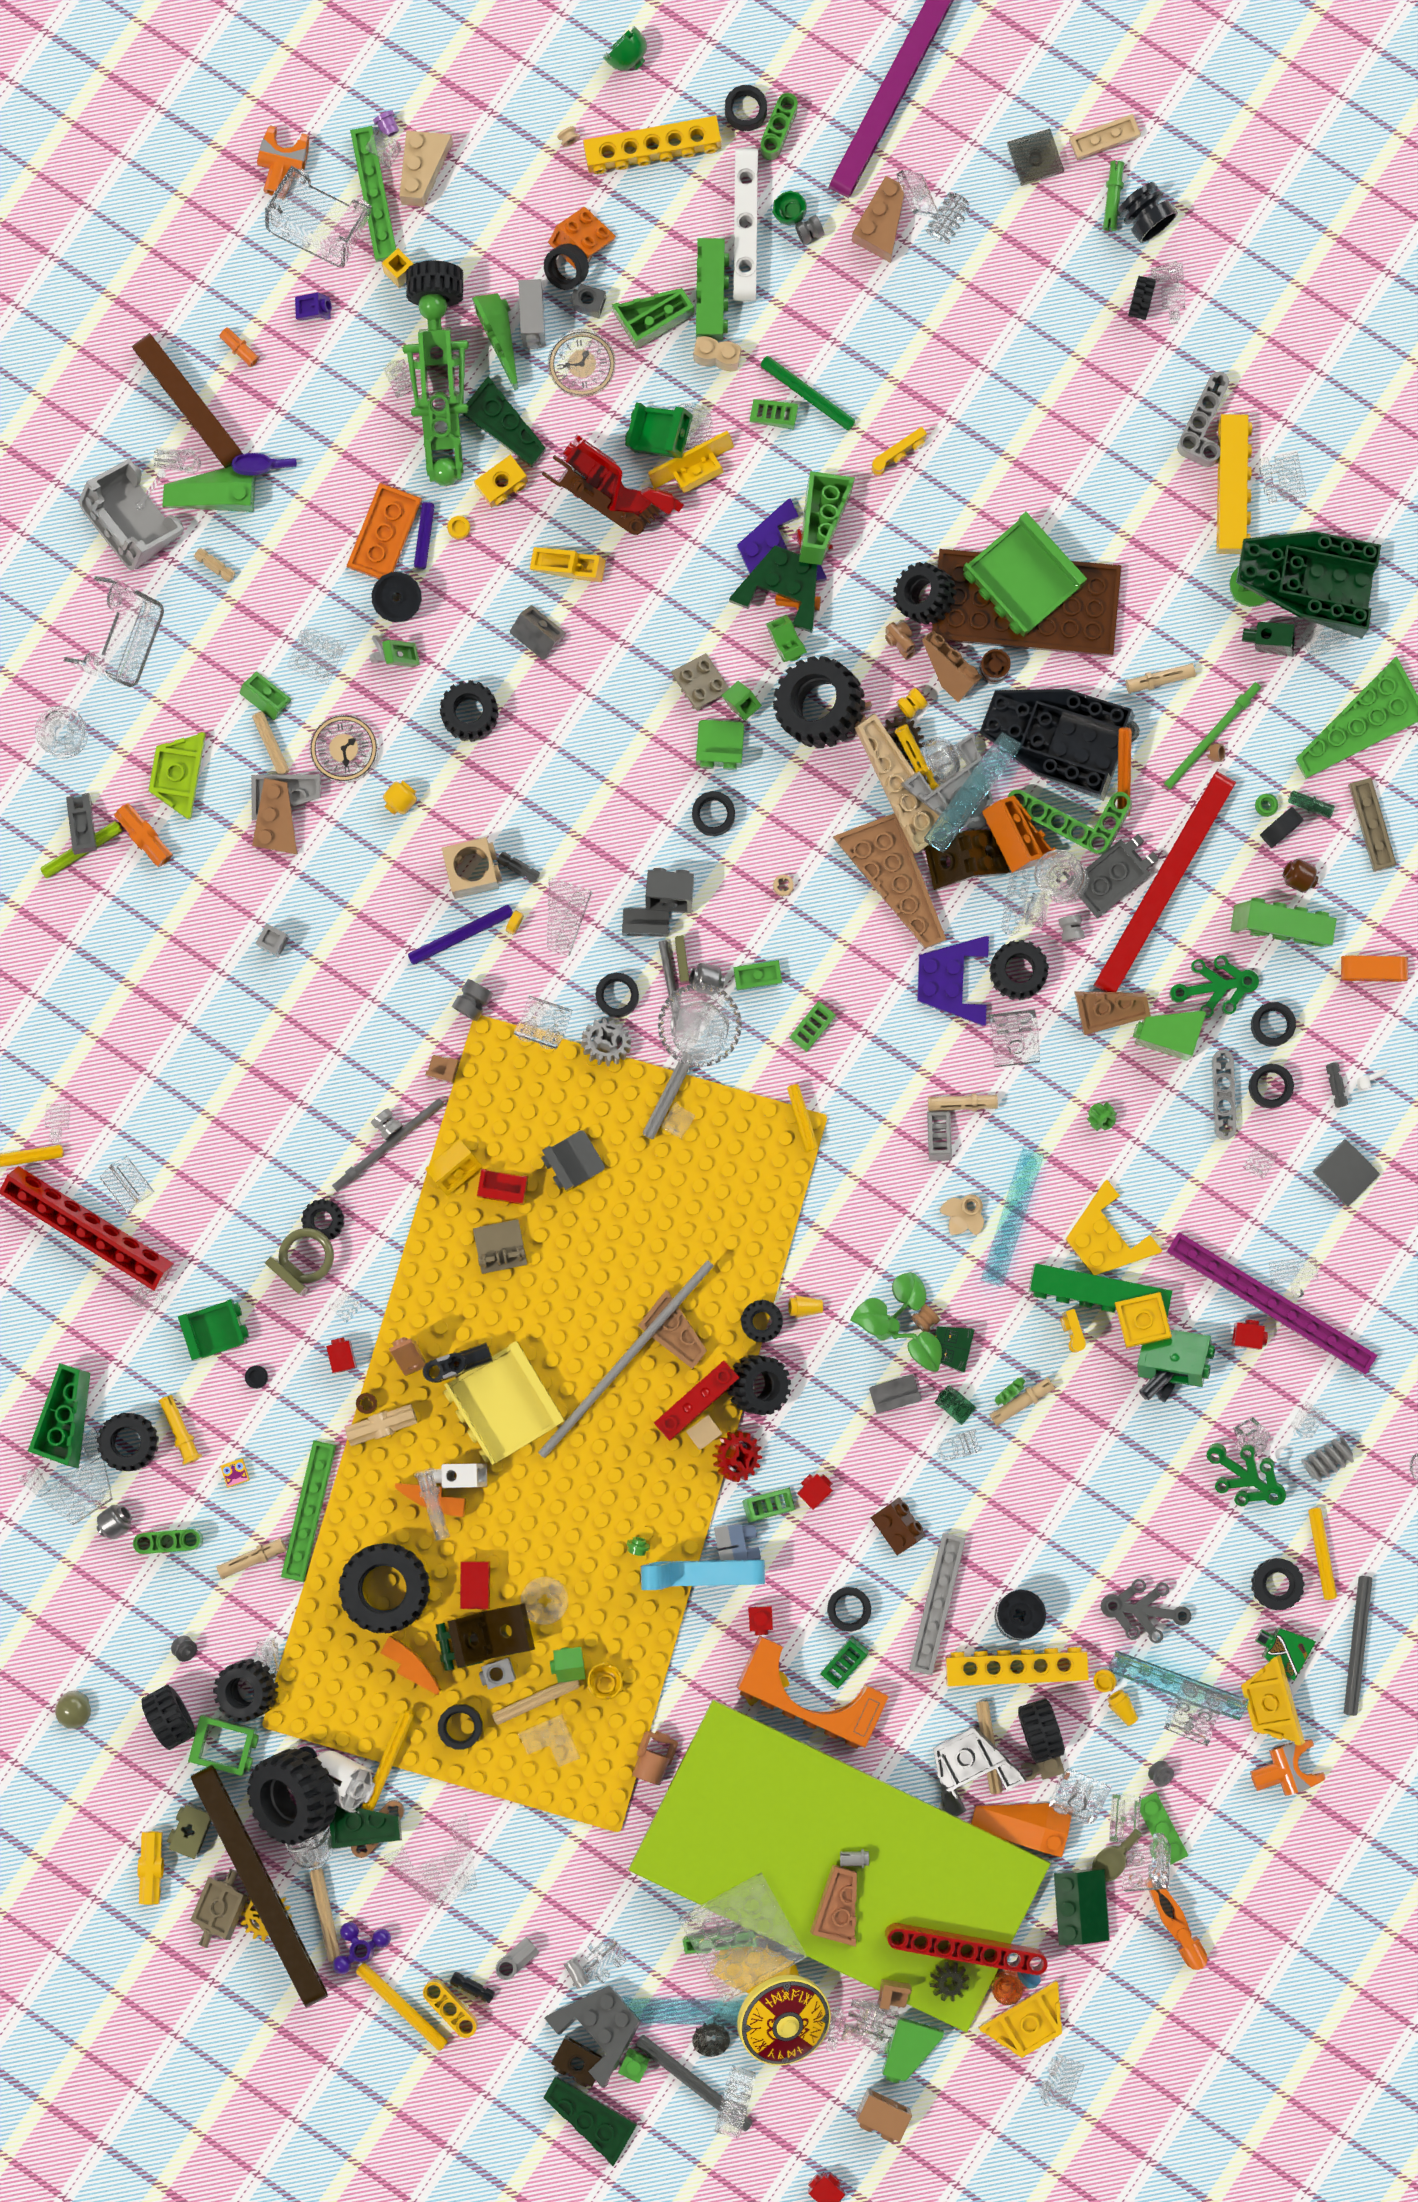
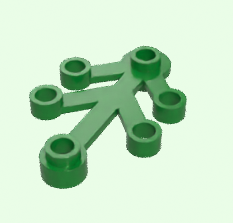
M1219 955L1214 959V967L1218 970L1223 969L1235 978L1225 980L1207 968L1203 960L1196 959L1191 964V970L1196 974H1201L1212 983L1190 987L1176 984L1170 989L1169 996L1173 1002L1182 1003L1188 996L1214 992L1208 1002L1199 1010L1202 1011L1205 1007L1209 1008L1211 1011L1210 1015H1205L1204 1018L1208 1019L1213 1015L1214 1008L1225 992L1229 989L1237 988L1231 999L1222 1005L1223 1013L1231 1015L1236 1011V1005L1242 996L1257 989L1259 985L1257 974L1251 970L1240 971L1228 963V959L1225 956ZM1217 959H1223L1225 965L1222 967L1218 966ZM1197 962L1201 963L1202 969L1196 970L1194 964ZM1245 977H1249L1252 980L1251 985L1244 983ZM1177 989L1183 990L1184 995L1182 997L1176 995L1175 991ZM1231 1004L1233 1011L1228 1012L1225 1009V1005Z
M1214 1443L1209 1446L1206 1456L1211 1463H1220L1241 1477L1231 1479L1221 1477L1217 1479L1215 1484L1217 1492L1226 1493L1231 1488L1251 1486L1260 1490L1248 1493L1243 1490L1238 1491L1234 1501L1241 1507L1246 1506L1248 1502L1265 1500L1268 1504L1274 1506L1280 1505L1285 1501L1286 1491L1276 1481L1274 1473L1275 1463L1272 1459L1264 1458L1260 1463L1259 1468L1266 1475V1483L1259 1478L1253 1446L1244 1445L1240 1451V1457L1245 1460L1247 1470L1226 1456V1448L1222 1444ZM1244 1451H1250L1251 1455H1246ZM1212 1454H1217L1219 1458L1214 1457ZM1263 1464H1269L1271 1468H1266ZM1219 1483L1225 1484L1226 1487H1225V1488L1221 1487V1486L1219 1485ZM1271 1493H1275L1278 1497H1273ZM1243 1496L1246 1500L1242 1501L1238 1497Z

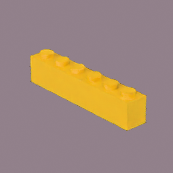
M1221 414L1218 420L1220 456L1218 458L1216 554H1241L1243 539L1251 538V535L1247 534V525L1251 523V511H1247V503L1251 502V489H1247V480L1250 481L1252 475V468L1248 467V458L1252 456V445L1248 444V436L1252 435V422H1248V415Z

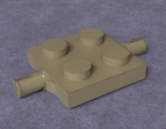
M229 1869L225 1882L219 1881L214 1877H208L190 1919V1921L199 1925L204 1931L198 1943L202 1947L208 1948L212 1935H218L225 1940H231L249 1897L238 1891L234 1886L238 1875L236 1870Z

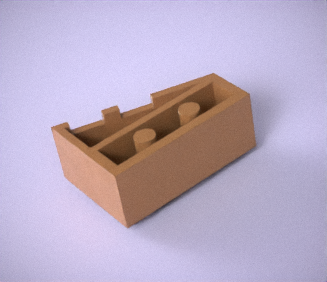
M885 176L855 227L851 242L891 263L906 186Z

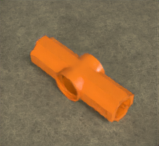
M127 803L114 814L115 818L127 830L129 837L135 844L145 851L158 868L171 859L173 854L158 838L159 835L146 820L144 821L139 816V813L132 805Z

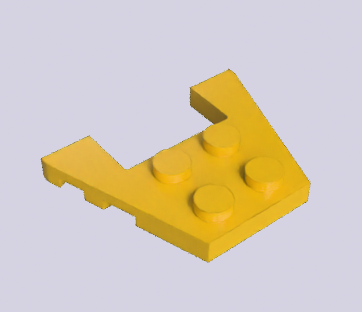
M1108 1180L1103 1182L1065 1239L1092 1275H1099L1162 1252V1249L1151 1235H1148L1130 1249L1101 1212L1102 1209L1120 1196Z

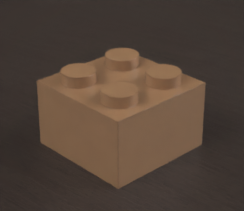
M867 2088L856 2111V2119L860 2123L859 2127L868 2132H872L874 2129L881 2133L880 2137L891 2143L894 2140L901 2142L912 2118L910 2108Z

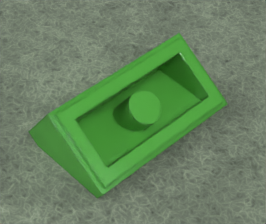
M257 671L242 684L240 694L272 720L278 718L292 700Z

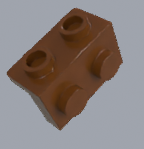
M900 1497L870 1517L897 1556L926 1536L922 1525L915 1520L910 1513L908 1505Z

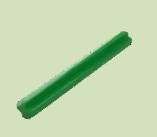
M766 356L762 360L760 366L847 431L851 430L855 425L854 418L771 357Z

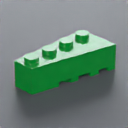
M59 1363L28 1452L66 1466L79 1468L91 1373Z

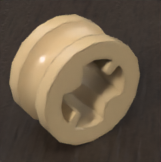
M574 126L562 130L557 135V138L562 140L561 145L563 147L571 146L580 139V135L575 133L576 128Z
M779 875L775 878L773 890L777 895L784 897L793 891L794 884L791 877ZM780 880H783V882L787 880L789 882L787 891H784V889L780 891L778 889V882Z

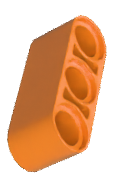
M1341 956V980L1408 981V957Z

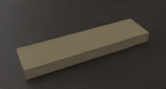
M1372 778L1349 783L1348 786L1373 872L1395 867L1397 864Z

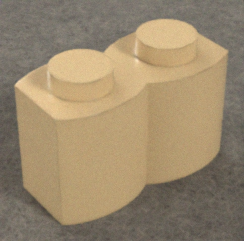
M705 336L697 337L693 352V360L697 364L706 367L717 366L719 369L729 372L738 370L741 358V347L728 341L718 342L713 338Z

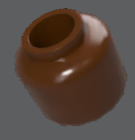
M1301 859L1288 862L1282 875L1287 886L1302 893L1310 888L1313 889L1319 879L1316 867Z

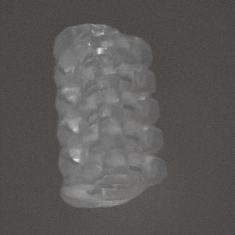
M949 192L947 195L948 199L943 201V206L938 209V214H935L933 221L929 223V229H926V232L932 238L946 244L951 243L947 237L948 235L952 237L956 235L952 228L960 229L961 227L957 220L965 221L962 213L968 215L970 213V210L966 207L969 205L966 198L954 192Z

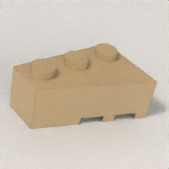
M406 130L399 195L402 205L425 206L439 171L445 163V158L452 148L453 140L451 134Z

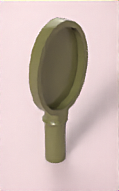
M1135 1829L1124 1842H1121L1119 1847L1108 1846L1101 1850L1092 1863V1869H1105L1106 1882L1115 1880L1121 1875L1127 1865L1126 1852L1138 1841L1142 1833Z

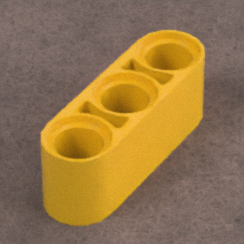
M431 1979L423 1988L425 2000L460 2037L469 2038L473 2036L478 2026L476 2017L441 1980ZM431 1985L438 1986L441 1992L440 1995L437 1997L431 1996L428 1993V1987ZM449 2002L455 2004L457 2008L456 2013L448 2014L444 2010V2005ZM463 2020H469L473 2024V2029L466 2032L462 2030L460 2023Z

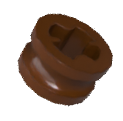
M363 1393L356 1400L357 1409L364 1414L374 1412L378 1405L376 1397L370 1393ZM364 1397H369V1401L373 1402L372 1408L369 1406V1410H364V1406L360 1405L361 1400H365Z

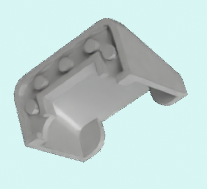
M130 458L88 480L79 498V504L84 514L129 570H134L183 533L184 527L180 519L173 515L165 518L139 485L142 476L141 470Z

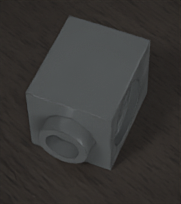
M580 283L578 290L574 289L570 302L573 303V310L600 319L606 301V291ZM584 297L594 299L591 304L582 303Z

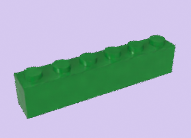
M1037 1263L1033 1264L1028 1292L1033 1293L1035 1298L1047 1299V1296L1056 1297V1302L1069 1304L1070 1300L1079 1302L1078 1306L1091 1309L1093 1305L1102 1306L1101 1311L1115 1313V1302L1161 1292L1167 1317L1172 1296V1290Z

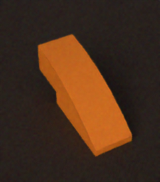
M395 1483V1488L423 1507L446 1515L465 1516L466 1498L444 1497V1488Z
M389 1636L380 1653L401 1664L396 1673L436 1695L440 1694L441 1688L436 1678L420 1657L404 1643L393 1636Z

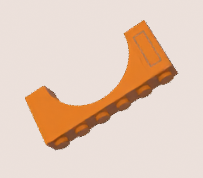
M759 1635L737 1682L736 1687L741 1690L739 1694L750 1700L753 1697L762 1700L761 1705L772 1710L776 1706L783 1710L781 1714L793 1720L796 1716L804 1719L803 1724L812 1729H816L819 1726L825 1729L824 1734L834 1739H837L838 1736L845 1738V1744L858 1749L859 1745L866 1748L889 1696L864 1684L860 1693L850 1703L839 1709L819 1712L803 1708L791 1700L781 1683L779 1660L783 1647Z

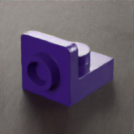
M316 292L295 297L297 320L303 321L318 317L325 320L331 319L332 304L328 296Z

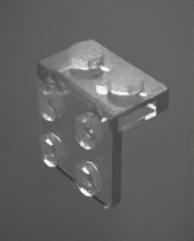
M529 995L522 1018L514 1030V1035L518 1036L522 1041L539 1043L540 1046L546 1049H557L566 1034L573 1010Z

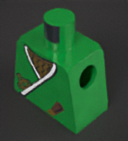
M1278 1627L1273 1635L1261 1629L1255 1639V1642L1266 1647L1262 1657L1268 1662L1277 1655H1281L1286 1676L1295 1681L1316 1643L1312 1639Z

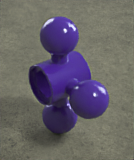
M344 1923L341 1926L340 1935L344 1940L351 1941L350 1955L337 1956L332 1964L333 1970L337 1974L343 1975L350 1971L353 1962H369L373 1958L375 1947L384 1948L390 1944V1933L386 1929H378L374 1932L372 1940L366 1942L359 1940L357 1937L359 1929L355 1923ZM365 1945L368 1950L366 1956L358 1958L356 1955L357 1948Z

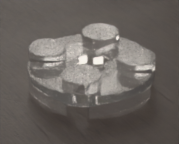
M680 404L678 407H684L693 415L692 421L697 426L696 429H691L688 433L685 449L690 450L711 438L713 433L712 416L699 404Z

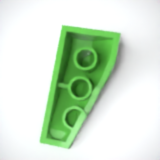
M498 293L473 297L475 312L515 391L519 388L508 315L511 309L506 299L501 300Z
M232 466L164 484L162 507L254 512L256 475L238 474L232 469Z

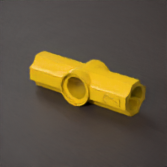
M142 1832L141 1857L138 1859L137 1875L140 1878L139 1904H160V1886L164 1873V1858L162 1857L163 1832Z

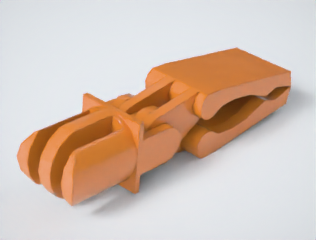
M1156 1876L1150 1877L1145 1884L1161 1922L1175 1940L1181 1944L1176 1949L1188 1967L1193 1970L1203 1969L1208 1959L1197 1936L1191 1937V1930L1182 1909ZM1152 1881L1156 1884L1157 1890L1170 1902L1173 1908V1918L1164 1913L1160 1904L1159 1894L1154 1889Z

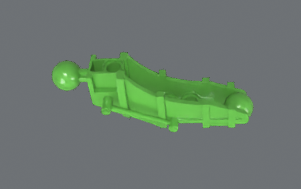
M429 294L422 296L418 305L420 314L427 319L428 329H419V344L403 345L402 349L408 357L415 408L411 409V415L413 417L422 416L427 476H429L430 482H436L440 486L447 487L453 485L457 480H462V473H464L461 447L462 436L460 434L458 413H468L469 411L468 405L464 404L465 349H468L469 342L467 340H451V327L442 328L441 318L447 311L446 299L443 295ZM435 346L440 347L443 350V356L440 358L433 357L431 349ZM452 350H459V356L453 354ZM413 353H419V358L414 360ZM447 364L450 397L443 392H436L429 399L427 366ZM458 365H459V392L456 391V388H455V368H454L455 366H458ZM415 369H420L422 394L418 396ZM435 398H442L446 405L442 409H437L433 405V400ZM437 421H444L448 428L444 432H439L435 428V423ZM454 449L455 461L444 457L434 462L433 450Z

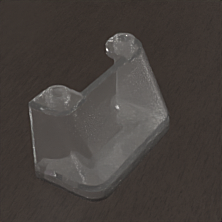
M291 166L265 206V227L274 236L334 266L343 268L348 262L371 214L372 206L363 199H353L350 204H347L311 186L309 174L303 169Z

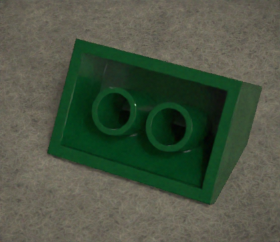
M1105 1869L1058 1870L1055 1872L1054 1884L1059 1945H1084L1110 1941Z

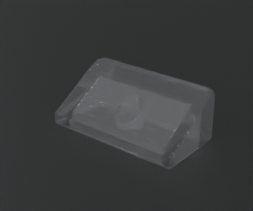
M1112 1794L1110 1842H1124L1135 1829L1139 1830L1141 1796Z

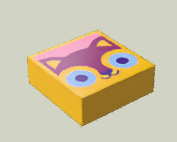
M243 1458L220 1466L227 1488L250 1481Z

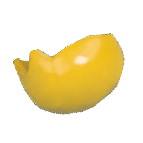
M601 1663L595 1665L588 1673V1690L596 1698L601 1700L612 1699L622 1689V1676L619 1670L612 1665Z

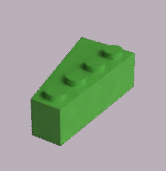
M697 238L696 339L697 337L705 336L717 341H723V333H728V320H724V311H728V297H724V289H729V275H724V269L729 267V253H725V238Z
M810 471L806 487L799 562L822 565L851 496L855 477Z

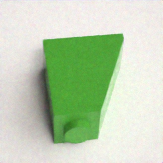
M898 2016L882 2069V2074L886 2076L885 2079L894 2083H899L900 2080L906 2082L941 2041L944 2031Z

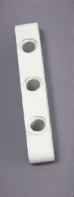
M735 148L733 301H756L758 148ZM744 177H749L752 182L743 184L740 180ZM748 221L752 225L749 228H742L740 223ZM743 265H748L751 270L744 273L739 268Z

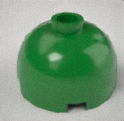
M633 26L631 32L628 30L611 47L612 51L609 54L606 52L603 59L619 71H628L633 67L637 70L645 62L643 58L647 51L645 37Z

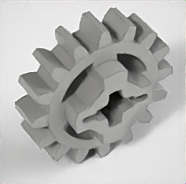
M603 1018L602 1023L594 1020L593 1026L588 1024L586 1031L582 1033L581 1047L584 1048V1055L590 1054L589 1060L597 1059L598 1065H601L602 1061L606 1062L607 1066H610L611 1061L616 1065L619 1064V1059L625 1060L627 1053H630L632 1038L628 1037L629 1030H622L623 1023L615 1025V1019H612L610 1023L607 1022L606 1018Z

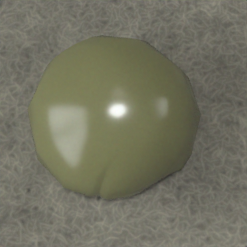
M68 1691L61 1695L55 1707L58 1722L68 1729H78L84 1726L91 1715L88 1697L79 1691Z

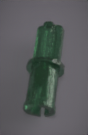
M1295 790L1290 793L1288 798L1290 804L1307 810V813L1313 812L1327 819L1331 818L1335 805L1316 799V796L1310 797Z

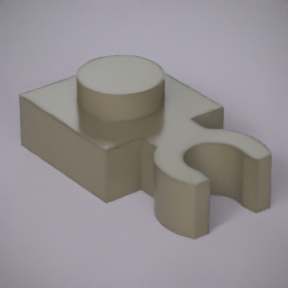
M1060 1756L1041 1763L1032 1764L1025 1762L1021 1765L1022 1769L1026 1767L1032 1769L1031 1775L1026 1776L1027 1781L1033 1780L1037 1774H1041V1778L1044 1780L1065 1773Z

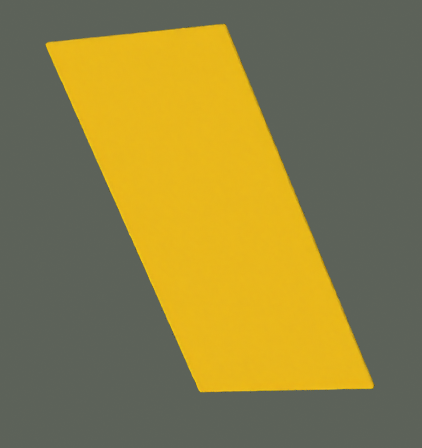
M481 1015L477 1022L472 1020L429 1165L457 1141L461 1140L483 1167L448 1196H446L430 1175L426 1173L361 1394L370 1393L374 1395L378 1405L376 1410L370 1414L361 1413L356 1408L351 1425L367 1420L372 1415L384 1411L390 1412L412 1404L418 1423L394 1431L395 1433L376 1440L374 1438L354 1446L350 1445L347 1438L275 1682H278V1688H275V1691L278 1692V1697L273 1699L276 1703L273 1707H270V1711L265 1713L262 1725L265 1729L381 1762L402 1711L405 1710L412 1713L414 1717L394 1761V1767L613 1832H620L636 1781V1777L632 1773L639 1757L637 1751L644 1733L651 1729L692 1587L671 1586L660 1590H641V1566L661 1561L700 1560L724 1475L717 1473L720 1467L713 1465L717 1458L713 1457L712 1454L718 1453L714 1446L721 1445L719 1438H727V1432L735 1433L738 1429L743 1410H739L736 1407L737 1404L731 1402L730 1399L733 1396L728 1395L726 1391L671 1441L666 1438L654 1422L723 1360L734 1371L733 1365L740 1363L739 1359L743 1357L748 1358V1355H759L762 1342H756L747 1337L742 1329L741 1317L744 1309L754 1301L766 1300L772 1303L775 1301L827 1116L807 1109L818 1147L815 1150L806 1151L791 1104L686 1074L654 1139H650L643 1135V1131L673 1070L628 1057L625 1060L620 1058L617 1065L613 1061L610 1062V1066H607L606 1062L603 1061L601 1065H598L597 1059L590 1061V1054L584 1055V1048L581 1047L580 1043ZM583 1130L605 1165V1169L566 1192L564 1187L559 1189L553 1177L556 1176L553 1168L547 1169L541 1159L544 1156L542 1150L548 1146L552 1147L576 1132ZM481 1169L517 1176H528L524 1205L478 1198L477 1191ZM518 1219L527 1265L482 1274L473 1228ZM707 1260L714 1265L679 1305V1309L707 1350L693 1369L651 1337L546 1458L542 1457L538 1452L562 1424L496 1464L492 1465L490 1461L485 1463L479 1453L482 1450L478 1441L474 1443L467 1432L470 1430V1427L466 1421L463 1423L460 1421L455 1412L458 1410V1407L454 1401L450 1403L443 1392L446 1390L444 1384L451 1382L459 1376L439 1383L430 1382L425 1379L423 1369L405 1376L389 1348L394 1347L392 1342L400 1338L412 1339L417 1342L425 1362L428 1363L445 1355L457 1353L485 1342L489 1347L491 1356H494L517 1341L563 1419L566 1421L641 1336L644 1330L638 1326L666 1289L671 1297L674 1298ZM765 1312L757 1313L753 1318V1325L758 1330H766L770 1316ZM455 1361L454 1366L458 1367L459 1362ZM433 1366L430 1369L429 1374L431 1378H436L440 1374L438 1366ZM364 1397L365 1400H361L360 1405L364 1406V1410H369V1406L372 1408L373 1402L369 1401V1397ZM709 1415L722 1432V1435L704 1448L698 1449L686 1431ZM442 1464H487V1487L444 1488L443 1490L444 1497L466 1498L464 1517L446 1515L423 1507L395 1488V1483L442 1487V1483H431V1469H441ZM633 1537L644 1538L646 1543L650 1545L649 1551H646L645 1556L631 1554L627 1551V1540L633 1539ZM381 1543L400 1545L416 1554L415 1556L422 1561L426 1572H428L430 1586L427 1605L419 1618L404 1629L386 1634L373 1633L367 1629L364 1630L357 1623L352 1622L347 1612L342 1608L341 1597L339 1598L338 1592L340 1590V1576H342L343 1568L350 1561L351 1557L367 1546ZM462 1561H490V1609H460ZM376 1567L366 1575L363 1581L364 1598L375 1609H394L405 1597V1579L393 1567ZM525 1603L535 1646L534 1650L485 1660L484 1663L459 1668L457 1667L456 1659H454V1669L445 1671L444 1663L440 1660V1655H442L439 1641H436L435 1636L437 1634L436 1624L445 1623L446 1631L448 1632L449 1626L447 1621L483 1611ZM507 1625L506 1633L511 1636V1627ZM389 1636H393L404 1643L420 1657L436 1678L441 1688L440 1694L436 1695L396 1673L401 1664L380 1653ZM450 1638L448 1639L450 1651L454 1652L452 1640ZM565 1647H581L586 1679L579 1680L580 1687L499 1725L495 1723L492 1716L494 1712L558 1684L556 1674H551L550 1660H554V1650H560ZM510 1657L517 1680L488 1689L487 1685L483 1686L479 1676V1672L482 1671L481 1667ZM607 1663L616 1667L623 1679L622 1689L616 1697L609 1700L596 1698L591 1694L587 1686L588 1673L595 1665ZM498 1667L492 1668L490 1672L491 1678L496 1681L501 1680L503 1671ZM456 1704H466L473 1707L480 1714L483 1721V1731L479 1740L473 1746L464 1750H455L448 1747L438 1734V1721L441 1715L449 1707ZM456 1713L448 1719L447 1732L452 1739L464 1741L472 1735L474 1723L469 1715Z

